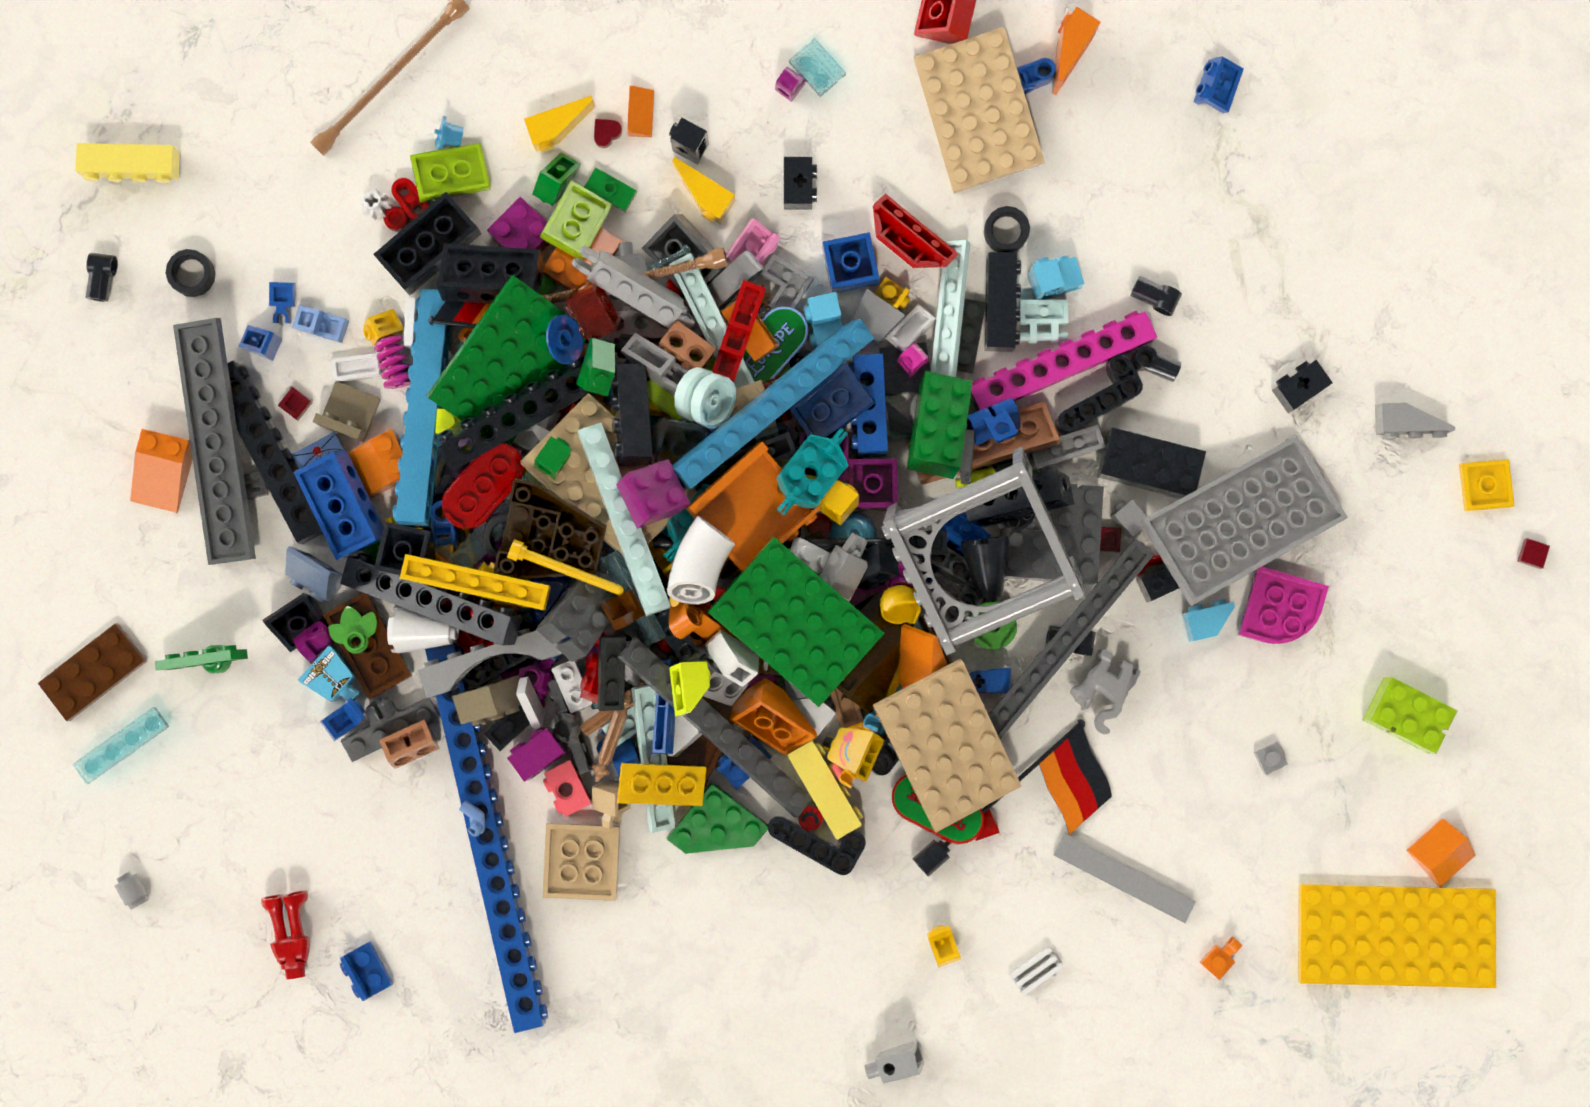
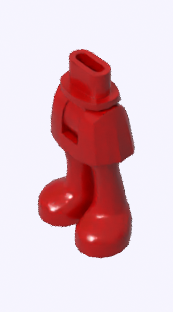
M297 891L284 896L283 894L261 898L263 908L270 914L275 933V941L270 946L277 962L281 965V969H285L286 980L306 976L304 966L307 965L310 937L304 935L300 910L301 906L308 900L307 891ZM283 904H285L287 910L291 936H287L286 934V928L283 917Z

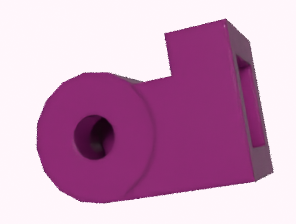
M787 66L778 77L775 90L792 102L804 87L806 81Z
M323 622L314 623L293 639L298 651L310 664L318 658L317 655L321 651L325 650L329 645L331 646L334 642L329 634L328 627Z

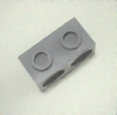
M704 657L700 662L707 661L711 679L710 687L703 696L732 706L749 684L747 683L743 687L723 676L714 660Z

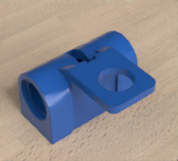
M1009 398L969 414L966 426L968 430H974L976 445L984 443L991 438L996 443H1000L1017 436V429L1021 428L1020 414L1014 400Z

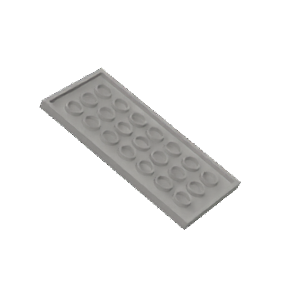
M1295 436L1144 518L1140 523L1190 606H1193L1344 521L1348 516L1298 436Z

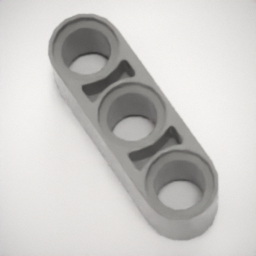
M750 250L739 255L708 285L719 310H722L738 296L743 280L752 283L764 271L763 266Z

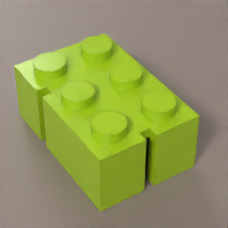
M1383 677L1362 720L1380 730H1387L1386 733L1427 754H1437L1446 736L1442 731L1449 730L1458 710L1393 677Z

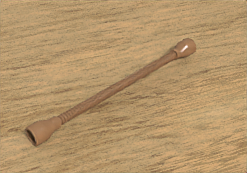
M451 0L447 4L444 13L440 16V19L386 72L387 74H384L376 82V85L374 84L371 87L372 89H369L361 97V100L359 99L356 102L357 104H354L346 112V115L344 114L341 117L342 119H339L335 125H331L327 130L317 134L310 141L314 148L324 156L332 148L340 132L353 120V117L355 118L358 115L357 113H360L368 105V102L370 103L373 100L372 98H375L385 88V85L387 86V83H390L389 81H392L400 73V70L402 71L405 68L404 66H407L417 56V53L419 54V51H422L421 49H424L432 41V38L439 34L438 32H441L452 21L461 18L470 9L464 0Z
M723 247L711 250L704 256L697 257V259L642 273L651 279H657L697 268L720 269L728 267V261ZM591 284V286L588 285V287L581 290L576 288V290L571 289L570 291L558 292L549 296L546 294L541 296L553 304L565 301V299L571 300L574 297L579 298L580 296L583 297V295L600 293L605 290L595 284Z

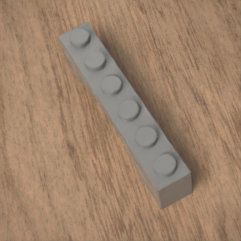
M530 628L518 632L515 645L502 646L493 642L494 645L485 647L483 643L470 647L471 652L462 655L461 651L447 655L448 660L440 663L439 659L425 662V668L419 669L418 673L426 698L457 689L462 679L474 667L493 656L504 653H518L545 660L561 655L562 653L556 646L567 639L564 638L552 644L537 630L531 632Z

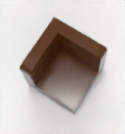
M632 589L611 598L601 605L614 631L629 625L645 615Z

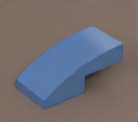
M299 305L292 328L342 343L349 320Z

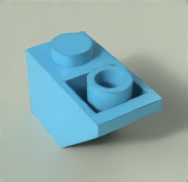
M1226 599L1211 602L1212 607L1203 609L1202 604L1188 607L1189 612L1183 613L1182 616L1189 642L1217 636L1235 607L1234 602L1226 603Z

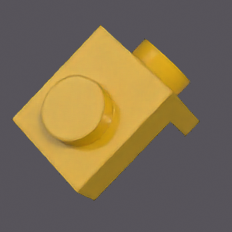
M936 926L931 929V932L927 933L938 968L961 960L950 926Z

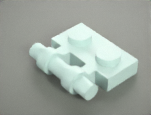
M1068 300L1019 301V325H1029V332H1020V341H1029V344H1036L1037 341H1050V344H1058V341L1068 340V332H1059V325H1068ZM1037 325H1050V332H1037Z

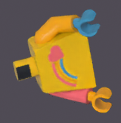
M868 714L864 722L851 725L849 728H840L835 738L827 736L823 742V748L829 751L827 759L833 763L832 770L839 779V782L850 789L854 778L867 782L884 743V739L872 732H878L876 725L880 721L879 717Z

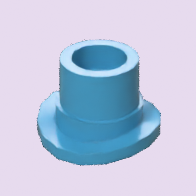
M443 116L439 130H434V134H437L435 148L441 150L444 145L460 146L463 127L446 122V116Z

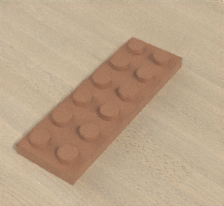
M1039 402L1018 409L1021 428L1017 429V436L1000 443H996L991 438L979 445L975 444L972 470L1012 459L1013 450L1023 447L1025 454L1059 445L1060 438L1045 402ZM907 441L908 450L910 447V441ZM916 471L921 485L945 479V477Z

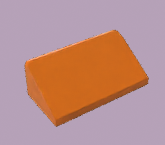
M629 86L627 123L629 137H652L654 90Z

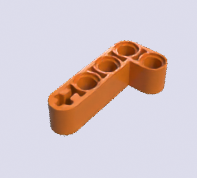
M679 602L677 606L670 607L669 628L679 639H683L694 632L708 641L719 630H722L739 640L707 612L712 606L709 602L701 604Z

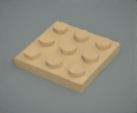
M547 823L542 898L616 901L620 826H613L608 829L601 825Z

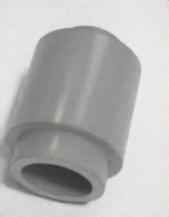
M129 871L116 879L118 884L114 885L125 906L128 905L130 910L149 900L146 896L148 892L137 873L131 875Z

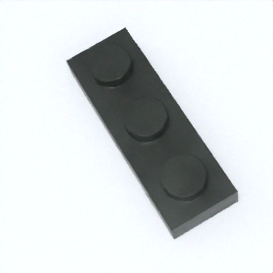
M964 298L957 371L972 374L974 372L986 302Z
M624 635L599 637L597 709L599 711L624 710L625 663L618 658L619 654L626 647V637Z

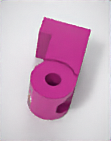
M915 342L899 356L897 362L911 377L930 360Z

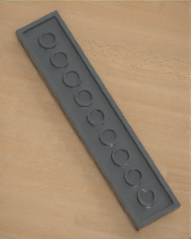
M221 318L173 325L208 565L256 559Z

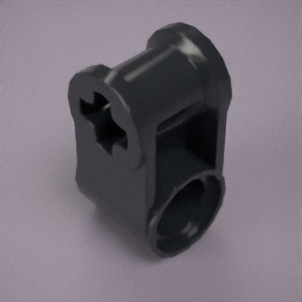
M888 736L885 737L877 759L884 758L887 761V768L885 771L880 772L875 768L874 763L871 770L879 776L888 774L896 763L900 761Z

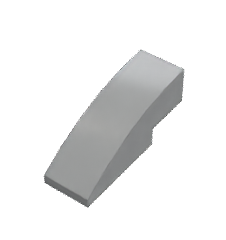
M634 333L621 350V353L632 364L645 365L646 376L675 397L677 385L689 370L676 363L674 356L637 333Z

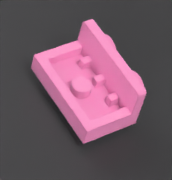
M751 218L727 252V260L732 263L739 255L750 250L764 267V260L777 249V242L780 236L770 232L756 219Z

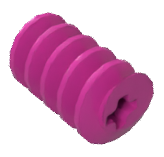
M403 336L383 338L377 341V344L374 346L375 351L380 352L376 357L378 361H382L379 364V369L384 371L381 377L387 380L383 383L386 389H397L410 385V382H407L409 378L408 373L404 371L409 368L410 364L402 363L404 359L408 358V355L400 354V351L406 347L397 343L403 340Z

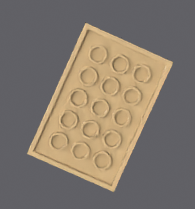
M1005 27L913 57L953 193L1045 164Z
M588 393L522 459L520 464L548 490L607 525L604 541L624 558L577 434L579 429L602 423L614 455V443L617 442V436L612 432V420L615 417ZM550 436L555 439L558 437L564 439L572 449L570 458L555 480L534 467L535 458ZM652 451L653 457L648 466L663 460ZM614 456L622 478L627 473L647 467L619 466L618 457ZM683 488L689 501L697 493L693 488ZM673 516L641 527L647 545L666 527V523Z
M961 659L873 704L935 832L1022 787Z

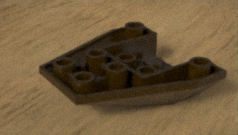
M514 478L509 499L511 504L502 545L497 553L493 573L517 579L568 576L526 559L514 561L507 558L514 539L524 542V546H527V549L590 574H596L607 525L544 486Z
M878 592L854 607L880 628L884 635L837 686L839 691L869 714L875 710L873 704L886 697L899 665L901 626L907 624L914 627L915 625L909 623L893 624L886 621L881 614L880 599L882 596Z

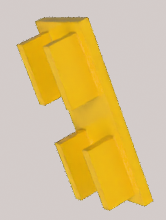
M621 763L617 803L702 806L707 767Z

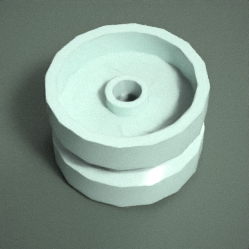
M698 367L689 370L682 377L675 392L677 414L683 419L712 429L721 426L728 420L736 401V389L734 383L728 377L714 374L712 371Z

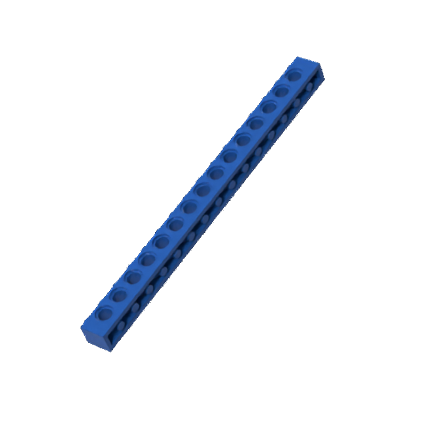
M453 642L451 645L425 649L427 660L439 659V663L448 660L447 655L461 651L462 655H464L463 649L460 646L458 647L456 642ZM465 677L458 686L460 693L468 690V683ZM449 692L437 695L436 699L460 803L462 805L467 800L476 807L480 804L485 805L488 809V814L485 817V828L491 829L494 834L490 842L485 841L482 834L476 837L470 835L468 832L470 819L463 813L514 1033L544 1026L546 1023L545 1019H548L546 1004H541L542 985L540 980H536L534 971L537 970V964L534 955L530 956L528 948L531 946L530 934L524 931L523 922H526L523 907L519 908L517 898H520L518 884H514L512 874H515L513 862L507 858L506 850H509L507 837L502 836L500 828L504 824L501 812H497L495 803L498 802L497 792L495 788L491 789L489 779H492V771L490 765H486L484 755H487L484 740L480 741L478 733L481 731V724L472 726L471 722L465 724L458 723L454 717L457 711L454 701L450 697ZM463 733H468L471 736V743L467 747L460 743V737ZM470 756L474 757L477 761V766L474 770H469L465 765L466 759ZM475 780L482 784V791L479 794H475L471 790V784ZM490 852H494L499 856V863L497 865H491L488 862L487 857ZM495 876H500L504 879L505 886L503 889L494 887L493 879ZM501 900H505L510 904L509 913H503L499 910V902ZM510 924L515 927L516 935L514 937H508L505 934V925ZM511 949H518L521 952L522 957L520 961L511 959ZM516 974H525L527 984H518L515 980ZM523 997H528L532 1000L533 1007L531 1009L522 1007L521 999Z

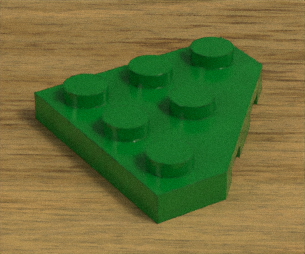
M711 782L704 791L703 805L691 806L676 824L675 828L667 835L666 839L685 854L753 847L767 832L768 824L714 782Z

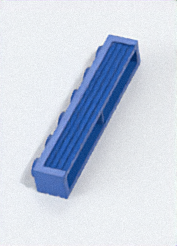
M661 660L668 667L679 663L673 660ZM656 692L652 753L673 754L675 711Z

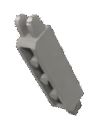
M583 246L579 250L580 253L593 263L590 265L579 258H575L571 262L576 269L587 275L586 279L667 328L670 329L676 320L688 329H691L694 325L695 317L687 312L688 308L683 305L684 300L678 294L610 253L602 250L597 253L589 247Z
M851 533L843 547L835 546L819 575L849 602L868 568L867 561L861 558L867 540L855 533Z

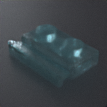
M816 38L812 39L808 45L804 46L789 59L790 65L804 78L819 97L823 96L842 77L846 76L845 70Z

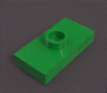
M596 167L584 186L587 190L610 202L625 213L637 194V190Z

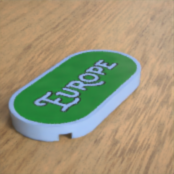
M777 307L769 311L762 319L778 343V348L757 363L753 361L745 349L743 359L754 381L762 380L764 388L775 379L807 340V322L804 316L794 308Z

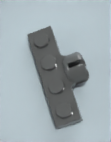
M557 681L547 682L549 698L552 702H555L557 708L556 716L550 724V730H553L554 738L558 742L566 743L571 748L573 753L572 763L577 771L579 770L580 775L592 771L594 763L576 713H570Z
M389 697L379 698L380 703L378 704L376 701L370 703L365 711L370 724L341 739V743L351 761L354 762L381 749L382 746L379 740L422 720H425L429 725L439 721L440 715L431 698H425L400 710L395 707L392 699Z

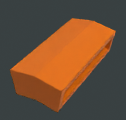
M735 302L721 311L728 323ZM758 314L746 346L747 352L755 363L779 347Z

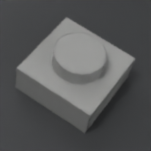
M1277 742L1254 752L1264 775L1288 765Z

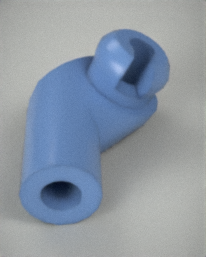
M465 800L459 810L470 819V828H468L470 835L479 836L486 827L484 813Z

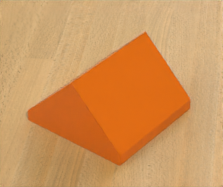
M1443 818L1406 850L1438 887L1443 886L1476 856L1468 838Z

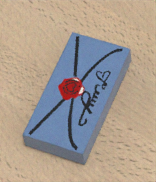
M333 432L293 453L292 456L298 468L301 469L334 451L345 449L337 434Z

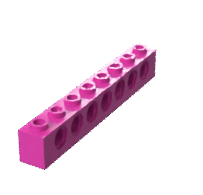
M1138 311L1131 312L1124 316V321L1117 323L1116 320H1113L1103 325V330L1095 333L1094 329L1082 334V339L1073 342L1072 339H1069L1059 344L1060 348L1051 352L1050 348L1038 353V358L1029 361L1028 358H1025L1015 363L1016 367L1011 370H1007L1005 367L994 372V377L986 380L985 377L973 381L970 397L976 410H982L1009 398H1012L1015 402L1105 363L1116 355L1126 354L1153 342L1157 335L1146 311L1140 314ZM1121 329H1129L1132 332V338H1124L1121 334ZM1107 338L1111 344L1110 348H1103L1099 343V339ZM1079 347H1084L1088 350L1089 356L1087 358H1082L1078 355L1077 349ZM1056 357H1064L1067 361V366L1059 367L1055 362ZM1034 367H1043L1045 376H1036L1033 371ZM1018 375L1022 377L1024 384L1022 386H1015L1011 378ZM998 385L1002 390V394L999 396L992 395L989 390L990 386Z

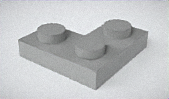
M772 254L764 267V271L761 273L762 277L780 287L769 304V309L773 310L777 307L796 309L814 280L813 277L775 254Z

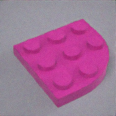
M1263 566L1258 568L1254 575L1238 635L1267 644L1288 643L1308 633L1317 623L1323 610L1329 586Z

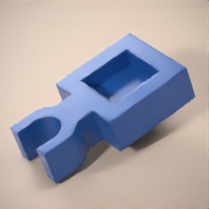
M269 282V306H276V312L273 314V323H279V316L283 314L285 316V323L291 324V314L288 311V307H295L296 283Z

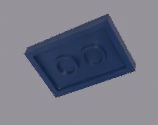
M845 363L789 409L807 436L811 434L830 438L837 433L839 428L845 427L875 404V402L849 364Z

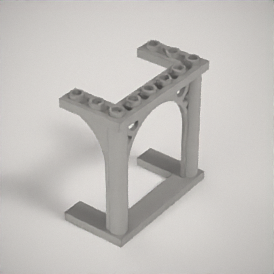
M1023 447L1013 450V465L915 508L900 509L898 503H894L887 508L883 520L884 525L882 526L883 533L887 540H892L895 546L892 548L893 554L898 562L902 561L905 570H903L904 577L908 584H913L916 590L913 592L915 600L919 606L923 605L926 614H924L925 621L929 628H934L941 649H944L946 655L956 652V646L1071 596H1074L1075 600L1085 597L1083 577L1074 557H1069L1033 481L1032 467ZM1023 486L1063 575L992 605L976 606L956 600L940 586L932 570L931 547L937 533L947 521L958 514ZM928 526H932V532L929 534L919 529L921 527L926 529ZM914 535L921 536L926 540L927 545L923 548H916L910 544L909 538ZM914 554H923L925 561L919 563V557ZM926 578H932L933 582L927 583ZM938 597H943L946 602L941 610L939 609L940 601H936ZM950 606H956L959 609V616L955 621H953L947 610ZM965 611H971L973 616H967V620L963 621Z

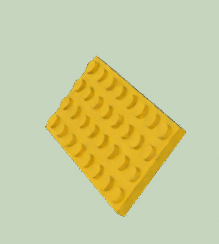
M1299 884L1298 982L1301 984L1496 988V889Z

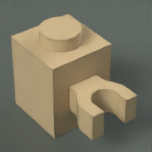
M610 779L592 787V809L604 813L602 827L608 829L613 827L612 822L620 824L621 813L631 809V804L617 803L619 782Z

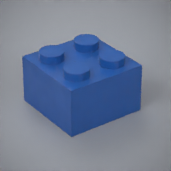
M870 232L822 242V251L831 293H840L878 285L879 274Z

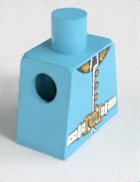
M329 645L298 679L300 683L331 702L337 701L340 696L346 701L350 698L355 701L360 695V692L351 685L357 679L351 666L335 646Z

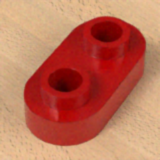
M399 178L394 181L391 187L394 199L407 216L414 220L419 215L414 213L415 209L422 208L424 211L429 207L428 202L420 203L417 187L410 179ZM403 189L409 190L407 195H401L400 193Z

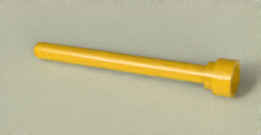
M514 539L507 558L514 561L526 559L617 595H621L624 592L623 586L530 551L527 549V546H524V542Z

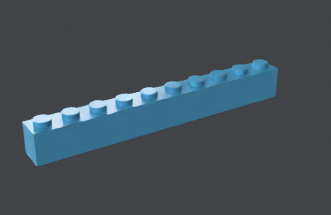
M421 289L420 297L416 300L418 320L414 321L413 326L414 333L416 334L415 343L411 345L413 365H410L408 370L411 382L410 388L406 390L408 409L403 415V423L406 427L405 434L401 436L403 454L402 458H399L398 461L400 481H397L395 486L398 499L397 505L393 507V518L399 525L413 528H430L431 507L433 506L438 449L433 440L438 438V435L435 433L437 409L443 408L427 398L426 395L448 366L452 329L450 325L434 323L432 326L428 322V319L431 316L435 317L445 303L436 289Z
M856 319L847 322L675 462L672 467L682 488L692 489L870 343L874 337L863 321Z

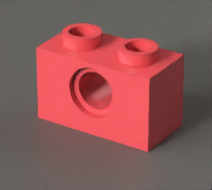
M572 760L544 773L546 778L543 779V783L548 792H553L556 798L553 803L559 814L563 813L567 817L592 804V798L579 772L574 768ZM564 782L570 783L573 787V792L570 796H565L561 793L560 788Z

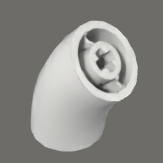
M699 516L695 518L677 550L667 588L668 595L672 599L687 604L707 603L715 597L721 569L735 546L731 539Z

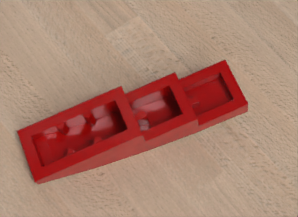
M743 280L712 370L714 374L728 377L733 383L766 290L765 287Z

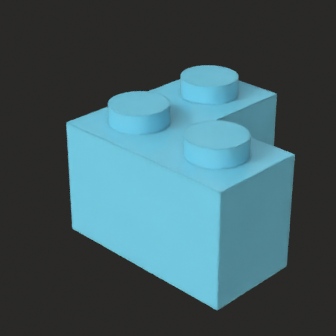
M1062 256L1049 260L1048 257L1035 261V265L1032 266L1027 275L1035 300H1046L1081 289L1085 284L1076 257Z
M836 292L807 298V306H804V317L807 325L811 324L813 333L809 334L812 348H817L842 327L841 311Z

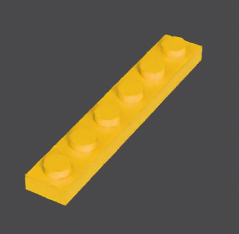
M405 554L400 579L543 611L546 610L551 586L407 554Z

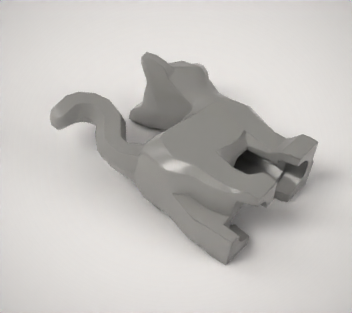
M1099 649L1096 653L1099 659L1098 662L1088 671L1082 684L1072 687L1070 694L1074 697L1075 702L1081 705L1082 711L1088 709L1091 703H1093L1095 692L1103 695L1113 703L1111 709L1102 710L1096 715L1094 720L1095 728L1098 732L1109 734L1110 729L1104 725V721L1116 718L1121 713L1128 691L1136 684L1141 671L1134 669L1132 664L1123 660L1119 665L1120 673L1117 676L1108 671L1113 654L1104 649Z

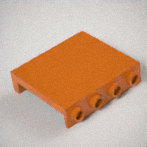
M763 442L753 446L685 508L694 520L697 516L703 518L735 543L728 558L740 572L744 570L773 536L782 544L786 540L788 542L792 541L798 536V529L803 524L808 526L817 518L815 513L820 510L819 506L812 509L794 505L786 515L781 514L785 507L780 512L777 511V508L785 500V496L779 489L776 479L782 469L768 454V448Z

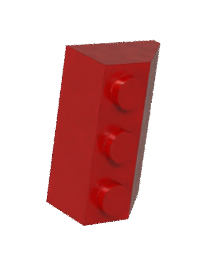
M922 0L914 35L947 44H954L968 39L976 0Z

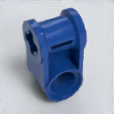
M1041 58L1027 65L1017 67L1025 95L1052 82L1056 66L1051 59ZM1040 68H1047L1050 74L1043 76L1038 70Z
M438 501L431 507V531L433 532L434 548H437L438 545L458 547V527L451 524L447 518H440L438 512L442 507V501Z
M1011 668L977 670L969 673L971 679H975L977 675V678L982 680V684L976 688L978 693H1006L1012 686Z

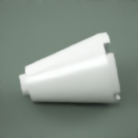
M397 605L392 608V611L396 612L394 617H389L387 638L388 645H393L394 649H391L393 653H404L451 645L454 640L458 639L459 629Z

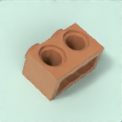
M677 320L658 345L659 348L674 356L675 362L687 370L696 367L705 368L716 351L715 347ZM675 341L680 344V347H674L670 342ZM690 356H697L700 361H693Z
M425 720L379 740L387 761L394 769L440 749L431 727Z

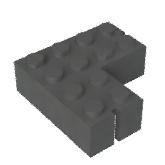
M1071 484L1075 505L1051 510L1049 515L1068 556L1074 557L1083 577V584L1093 585L1098 583L1104 486L1081 485L1077 488V484ZM1008 527L1000 530V537L1008 536L1009 540L1005 578L1051 581L1063 575L1043 530Z
M601 552L596 574L593 575L623 586L624 592L629 590L630 587L612 561ZM575 578L571 580L536 628L552 644L567 636L570 637V639L559 643L556 648L571 662L587 656L603 632L607 636L624 635L626 642L631 641L632 638H637L648 649L658 637L656 634L660 633L652 619L646 615L614 631L601 605L617 596V594Z

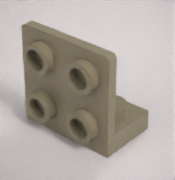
M335 382L323 414L316 413L313 423L364 443L381 399L343 383Z

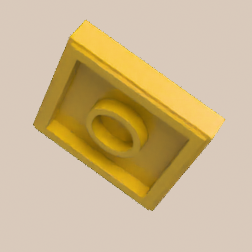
M1509 459L1459 464L1464 512L1515 507Z

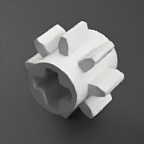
M377 188L373 192L365 191L363 200L359 201L364 207L362 213L365 216L370 215L375 221L377 217H386L385 211L391 208L389 203L386 202L389 197L385 193L380 194Z

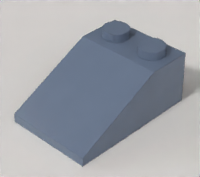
M291 546L288 547L286 550L285 575L291 578L290 583L301 590L303 587H306L312 591L310 596L320 602H323L324 599L332 602L342 586L340 582L343 574L306 551Z

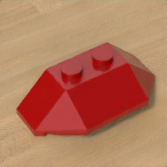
M886 193L874 203L873 215L876 238L912 268L947 267L959 255L958 252Z

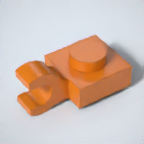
M1232 936L1222 949L1215 944L1200 963L1220 980L1235 964L1231 956L1242 947V944Z

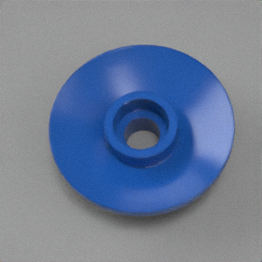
M558 315L549 322L546 331L548 349L553 358L559 363L572 364L578 360L583 349V337L580 327L570 316Z

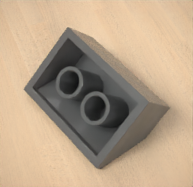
M674 214L642 249L659 268L668 267L670 263L689 253L692 254L695 260L697 257L704 256L711 250H714V247L683 214ZM727 267L699 270L708 286ZM674 274L669 275L668 278L682 292Z

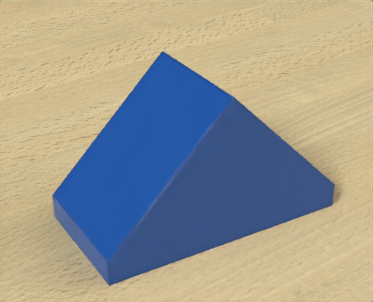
M247 325L238 347L273 361L282 339L271 331Z

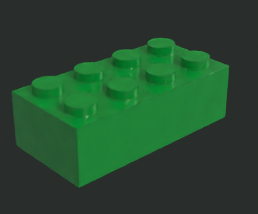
M925 371L918 387L906 469L954 479L961 468L973 381Z

